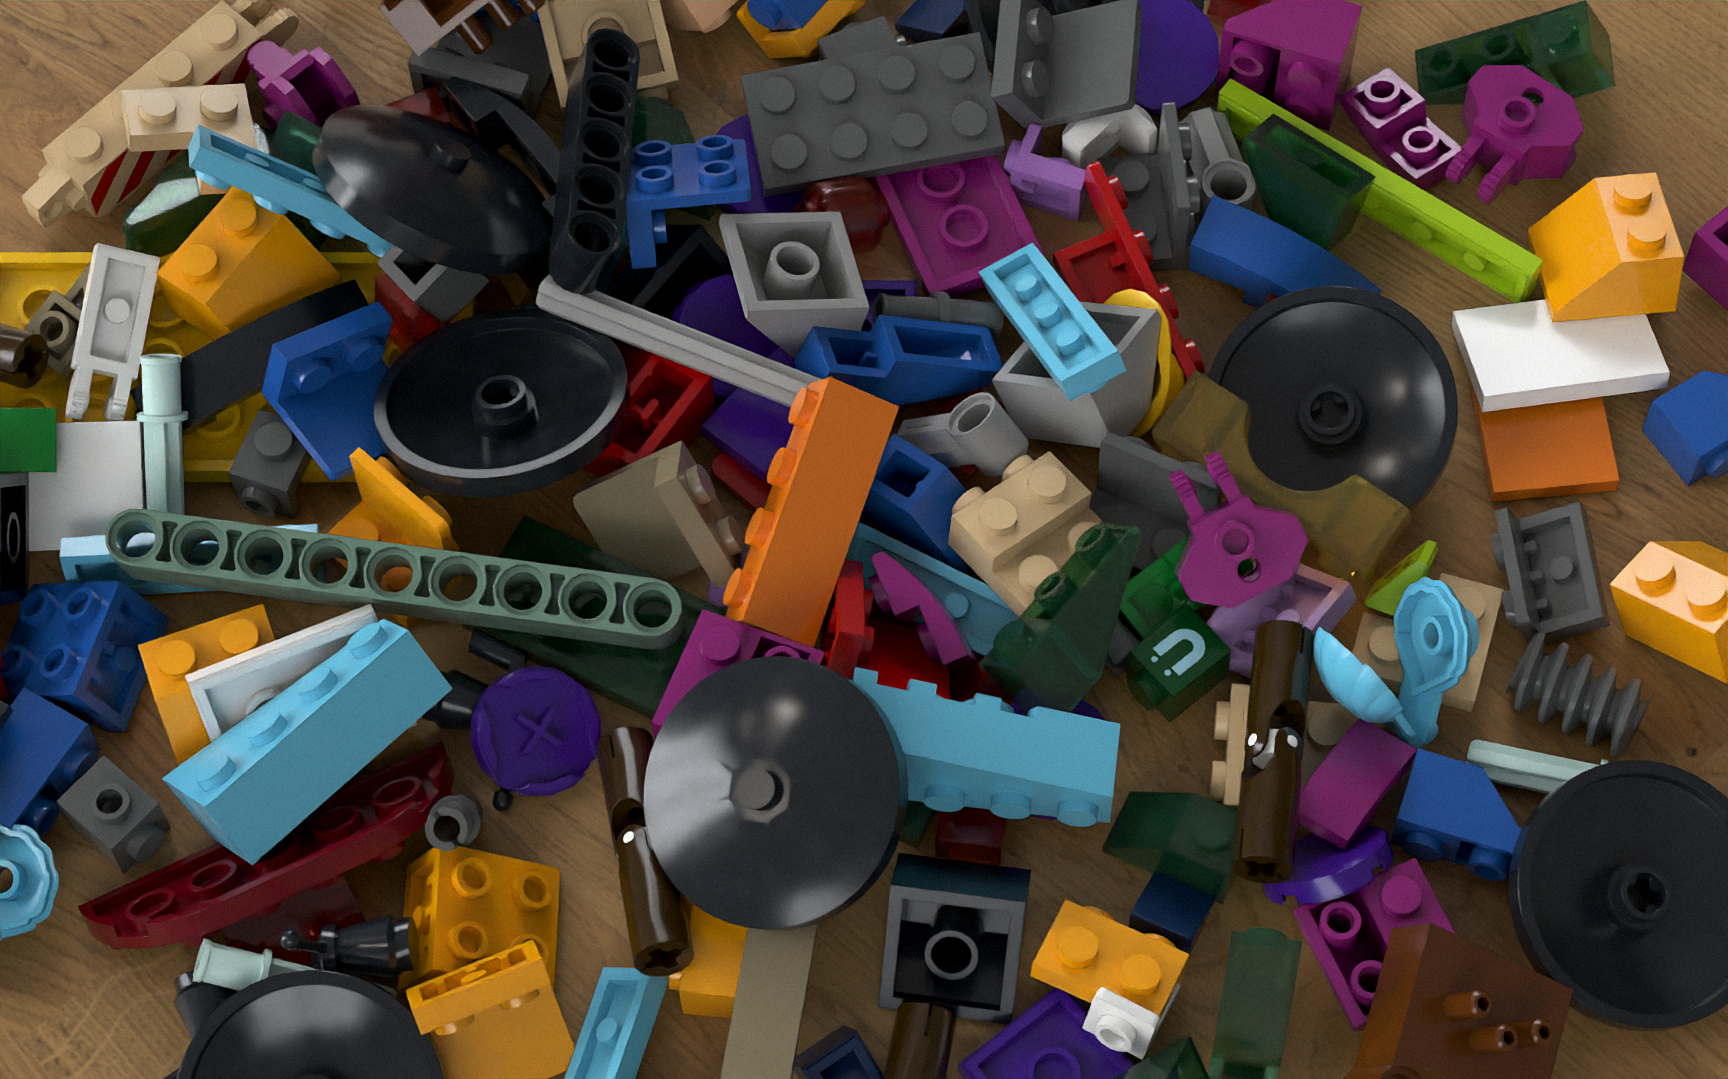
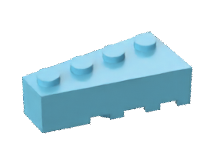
M383 618L378 623L368 624L358 630L349 639L346 646L172 770L162 780L208 836L253 865L453 688L407 629Z
M855 667L853 681L861 686L878 703L895 729L901 744L907 769L908 800L924 802L927 807L944 812H954L961 810L963 807L990 809L996 816L1007 819H1023L1030 814L1057 817L1060 822L1077 827L1091 826L1096 822L1110 823L1121 724L1040 706L1030 709L1027 716L1015 714L1013 707L1003 702L1002 698L976 693L973 699L964 702L944 699L936 694L937 684L914 679L909 680L907 690L877 684V671Z

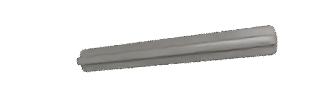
M550 274L541 282L538 289L536 305L542 310L790 408L796 395L803 387L808 388L810 383L822 380L596 290L587 294L571 293L557 285Z

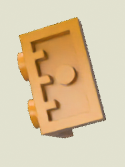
M360 447L349 456L362 501L326 534L448 551H460L451 535L449 526L452 524V519L440 503L429 495H425L422 499L417 497L406 487L407 481L403 474L385 457L380 456L375 461ZM331 558L328 560L344 575L346 574L348 561L341 558ZM394 567L388 570L382 577L381 589L390 593L405 589L412 580L413 571L406 567ZM462 575L451 579L445 588L444 596L463 580ZM390 614L408 631L422 619Z
M456 846L457 848L452 851H443L433 847L407 866L403 918L413 917L415 921L419 944V963L417 970L405 971L399 975L398 992L406 993V989L532 939L542 957L552 983V990L554 991L560 871L557 868L462 846Z
M533 939L405 990L421 1035L428 1032L431 1034L443 1059L448 1079H548L568 1069L575 1047L552 990V983Z

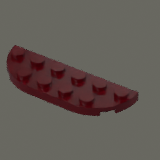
M437 742L343 785L253 865L218 842L79 905L78 909L91 935L98 941L110 945L115 950L124 948H153L182 942L185 947L200 946L204 938L210 940L215 938L221 928L246 917L255 919L266 916L275 911L282 904V901L307 889L320 890L329 887L339 881L344 872L369 860L379 862L399 854L406 845L404 839L427 822L431 808L440 799L452 794L451 789L455 777L453 765L443 742Z

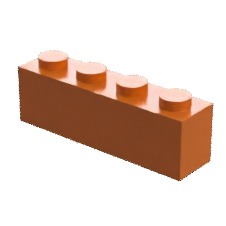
M832 377L810 383L808 388L803 387L798 392L788 417V422L794 425L786 448L781 447L777 451L767 473V483L772 485L764 508L760 507L756 510L746 530L745 543L750 545L742 569L737 568L733 572L724 591L723 604L729 606L725 617L814 648L899 406Z

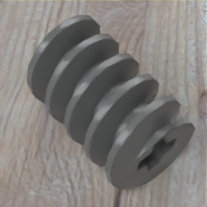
M1538 631L1521 657L1505 695L1512 689H1515L1514 709L1520 713H1523L1538 700V721L1545 725L1559 712H1563L1562 733L1568 736L1572 735L1584 723L1587 724L1586 744L1592 748L1607 735H1610V756L1618 760L1628 749L1654 693L1645 702L1640 700L1642 680L1634 677L1621 690L1617 689V668L1612 665L1599 677H1592L1593 656L1586 654L1573 667L1568 665L1569 644L1565 642L1561 643L1550 655L1545 654L1546 633Z

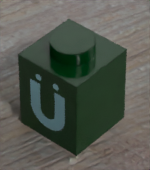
M1187 605L1129 651L1126 677L1128 679V688L1144 708L1150 711L1156 708L1170 723L1227 677L1232 650Z

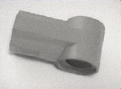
M1211 107L1190 112L1178 124L1188 123L1190 127L1191 160H1186L1189 176L1196 175L1200 195L1199 221L1201 222L1213 195L1217 197L1223 195L1235 197V200L1227 201L1253 211L1257 186L1256 175L1251 167L1243 162L1225 113L1214 111Z
M983 392L964 399L951 413L904 420L897 433V436L947 466V468L974 464L986 477L1002 475L1009 464L1027 453L1029 445L1026 436L991 394Z

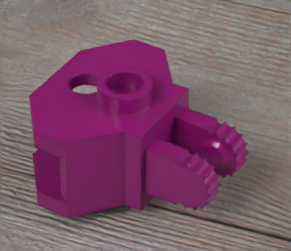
M273 40L259 41V43L253 44L251 49H248L249 53L246 55L250 69H252L253 73L256 72L259 77L256 78L257 86L267 106L262 111L263 118L271 130L280 139H288L301 159L315 170L312 158L313 148L326 120L338 110L361 105L356 91L334 59L319 46L311 52L303 48L293 56L282 46L279 47V44L274 43Z
M1522 65L1482 66L1468 82L1461 112L1469 139L1453 157L1449 167L1446 169L1445 177L1458 184L1470 174L1477 163L1484 166L1491 172L1487 173L1481 181L1477 198L1489 205L1509 183L1516 187L1522 179L1562 178L1575 163L1577 154L1574 145L1583 136L1584 132L1573 97ZM1536 93L1542 98L1543 103L1535 107L1523 95Z
M1216 450L1205 456L1207 461L1206 468L1214 483L1219 485L1226 501L1204 511L1197 499L1198 493L1190 477L1185 475L1182 469L1168 475L1190 518L1185 522L1191 532L1174 572L1191 601L1233 609L1291 579L1309 539L1297 516L1291 511L1253 504L1246 493L1240 492L1222 455ZM1247 558L1255 559L1256 566L1251 574L1247 576L1238 575L1237 569L1241 561Z

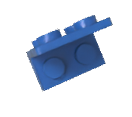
M709 135L700 138L696 143L671 145L661 140L642 142L631 149L625 208L632 269L657 267L656 244L668 243L665 209L751 200L744 139H732L726 135Z
M379 301L272 345L261 393L328 478L333 481L354 473L349 456L358 447L375 461L380 456L388 459L383 452L379 440L373 410L378 386L389 369L382 360L393 318Z
M121 581L34 584L19 607V616L6 647L1 653L5 666L0 669V673L9 693V696L2 702H13L25 687L49 702L64 701L106 732H125L147 678L138 645L163 637L170 618Z

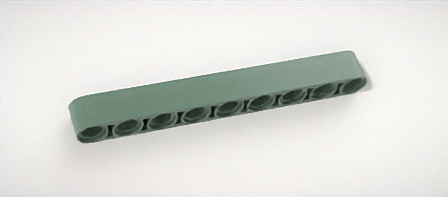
M128 509L117 514L109 522L105 532V545L109 554L129 576L144 581L358 609L371 604L374 611L379 613L651 650L664 649L674 644L681 636L685 625L683 607L676 589L668 582L655 578L146 509ZM141 532L155 534V542L147 554L141 557L126 556L127 544L134 535ZM203 541L219 543L218 554L211 563L205 566L190 564V554L197 544ZM270 549L283 552L284 559L281 566L275 572L269 575H259L253 572V564L260 553ZM331 558H341L348 561L347 572L341 580L330 584L317 581L318 569L325 561ZM394 567L411 569L413 577L405 589L391 593L381 589L382 577L388 570ZM468 575L477 580L475 592L466 600L452 601L444 596L447 584L457 576ZM522 584H532L542 590L540 601L528 610H518L508 604L511 592ZM586 593H597L607 599L605 610L599 616L592 619L577 617L572 612L574 602ZM652 601L665 603L672 609L669 620L656 628L643 626L636 620L640 608Z

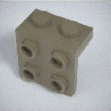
M682 440L577 488L574 493V508L610 565L618 574L655 578L666 582L703 566L716 589L727 585L731 575L737 568L741 569L742 552L747 548L742 529L733 516L727 515L716 497L713 483L707 471L702 465L696 464Z

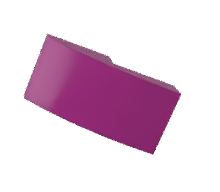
M1389 67L1340 95L1341 105L1351 121L1393 173L1424 191L1446 178V169L1461 147L1426 117V100Z
M882 551L870 556L877 574L868 577L879 607L884 613L892 610L896 617L906 623L921 616L924 617L925 623L918 625L917 631L922 645L932 662L941 658L943 665L954 672L977 662L975 654L957 621L943 602L923 581Z
M1358 719L1327 755L1300 792L1298 824L1310 830L1316 837L1329 841L1345 850L1373 820L1381 799L1410 769L1417 749L1374 724Z

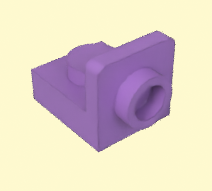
M1031 122L1023 141L1015 139L1012 141L1006 155L1003 170L1007 176H1011L1010 184L1020 204L1079 222L1087 202V191L1084 187L1086 170L1078 168L1075 164L1064 158H1046L1041 156L1043 126Z

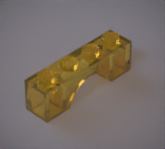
M1194 370L1151 432L1157 445L1162 447L1159 453L1180 462L1193 461L1206 467L1207 461L1205 456L1218 450L1240 492L1246 493L1253 504L1291 511L1297 516L1309 539L1307 543L1321 552L1317 559L1321 566L1346 582H1349L1355 574L1369 583L1411 522L1410 509L1357 474L1336 486L1312 492L1288 489L1271 481L1257 468L1250 456L1249 431L1252 414L1249 405L1208 377ZM1224 495L1222 497L1223 502L1226 501Z

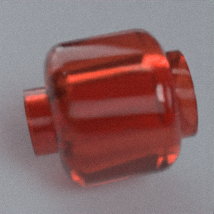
M859 175L810 185L803 194L802 202L797 203L794 213L841 212L854 256L875 250L882 239L883 228L888 226L890 220L889 206L885 196L879 191L876 192L870 182Z

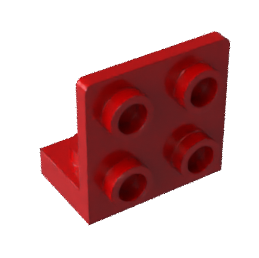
M845 559L819 631V650L825 652L826 655L823 666L833 669L853 680L855 667L877 671V684L907 690V684L910 679L937 684L936 694L950 700L949 669L943 665L941 658L933 662L930 660L916 628L869 619L873 591L864 589L863 562Z

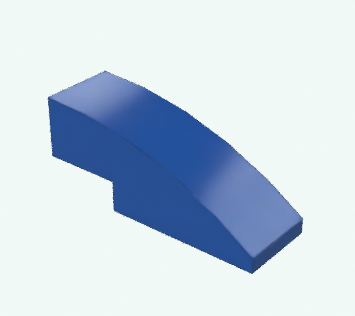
M1214 195L1190 244L1188 270L1245 290L1243 303L1256 308H1260L1264 304L1285 294L1311 287L1346 286L1381 294L1379 287L1319 245L1258 213Z
M885 315L878 316L869 332L813 326L794 359L797 370L820 379L835 378L894 405L934 400L993 384L992 379L1003 367L988 327Z

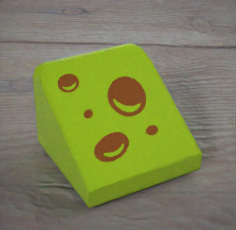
M1427 540L1381 576L1373 584L1364 604L1369 608L1394 616L1406 588L1423 577L1429 578L1439 547H1436L1437 542Z

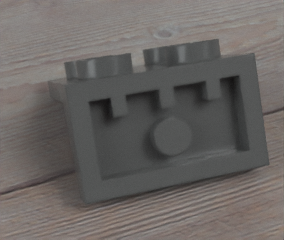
M1000 0L991 98L1026 131L1031 122L1046 128L1132 109L1135 105L1142 4L1138 0H1119L1052 16L1037 0Z
M490 14L475 16L493 38V44L481 54H475L455 29L440 39L436 49L429 47L419 56L414 51L412 52L408 61V68L416 103L452 113L453 110L443 82L451 77L473 82L499 94L523 110L533 120L552 80V72L541 25L538 22L520 18L510 29L502 30Z
M1175 102L1162 103L1158 151L1156 154L1097 159V161H1100L1106 176L1116 175L1123 187L1128 202V209L1123 212L1131 230L1141 229L1149 243L1153 255V263L1148 265L1151 272L1183 269L1186 245L1191 244L1196 233L1194 213H1199L1200 210L1197 176H1188L1186 160H1191L1190 127L1188 123L1178 124Z
M1107 432L1100 443L1097 488L1090 500L1089 508L1131 549L1129 564L1118 572L1133 578L1191 534L1185 522L1190 518L1168 475L1182 469L1184 474L1188 475L1198 493L1197 499L1204 511L1222 503L1223 493L1219 485L1214 483L1204 465L1193 461L1180 462L1160 454L1149 443L1137 437L1125 436L1122 438Z

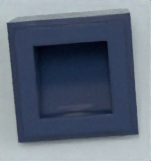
M916 0L895 23V30L916 43L964 35L968 28L965 21L963 0Z
M1155 871L1130 914L1128 927L1143 934L1153 933L1170 940L1177 949L1188 953L1190 956L1216 901V897Z
M847 1026L839 1027L797 1055L795 1059L794 1071L799 1079H884V1075L859 1033Z

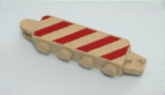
M221 0L42 149L47 164L38 173L39 180L22 195L23 203L27 207L29 215L46 229L72 210L77 212L84 208L93 217L109 214L184 150L129 152L121 110L122 90L245 83L248 96L258 88L256 78H259L256 72L253 73L247 62L246 54L249 53L248 49H251L253 44L265 40H273L274 43H278L279 47H281L298 29L297 26L300 24L298 22L300 19L297 17L298 15L289 8L284 7L274 12L273 16H269L255 28L262 18L264 19L265 15L269 14V10L273 8V0H238L232 6Z

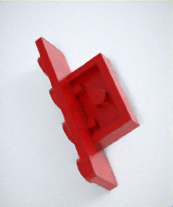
M1100 161L1091 163L1086 167L1084 187L1105 232L1054 252L1052 257L1053 265L1060 278L1080 302L1103 304L1114 293L1134 289L1148 293L1160 303L1169 322L1171 353L1177 358L1186 381L1183 399L1196 395L1201 381L1199 375L1205 372L1200 352L1191 338L1183 341L1174 322V319L1179 318L1177 304L1169 287L1165 283L1158 286L1148 265L1153 263V255L1141 229L1132 231L1123 211L1128 209V202L1120 181L1114 174L1107 177Z

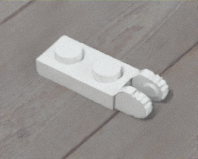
M97 243L94 246L70 367L75 369L68 392L66 417L81 420L83 417V413L86 412L89 404L92 374L95 373L114 378L104 407V422L123 421L131 383L138 377L140 356H142L160 257Z

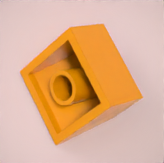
M1656 172L1594 178L1528 229L1527 239L1531 253L1543 259L1539 280L1552 322L1676 311L1684 254Z
M234 186L156 273L169 311L215 340L286 305L343 283L342 276L284 214L267 210L253 199L252 194Z
M1650 541L1610 583L1624 634L1728 684V553L1702 541Z
M263 603L138 645L152 693L178 766L211 743L185 675L275 641L276 637Z

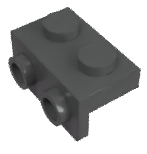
M1578 501L1521 519H1517L1508 507L1496 510L1495 516L1499 532L1491 534V546L1499 568L1507 572L1510 590L1502 592V602L1511 627L1513 629L1519 627L1530 640L1538 631L1546 633L1545 644L1611 626L1588 514L1583 505Z

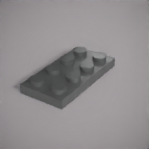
M980 32L741 75V86L764 197L1004 153L1005 143L996 102L991 98L992 84Z

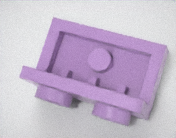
M1256 561L1253 563L1254 567L1247 573V575L1251 574L1254 571ZM1299 561L1291 579L1233 609L1218 606L1206 624L1232 650L1228 670L1250 679L1256 628L1259 625L1271 620H1288L1303 624L1302 627H1308L1314 636L1319 626L1330 633L1357 601V597L1349 582L1303 565Z

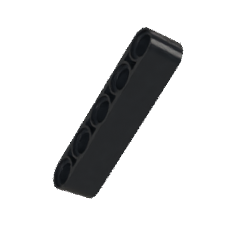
M598 29L590 34L568 84L548 269L550 276L557 285L575 294L592 293L600 286L622 241L640 54L635 42L625 33L615 29Z

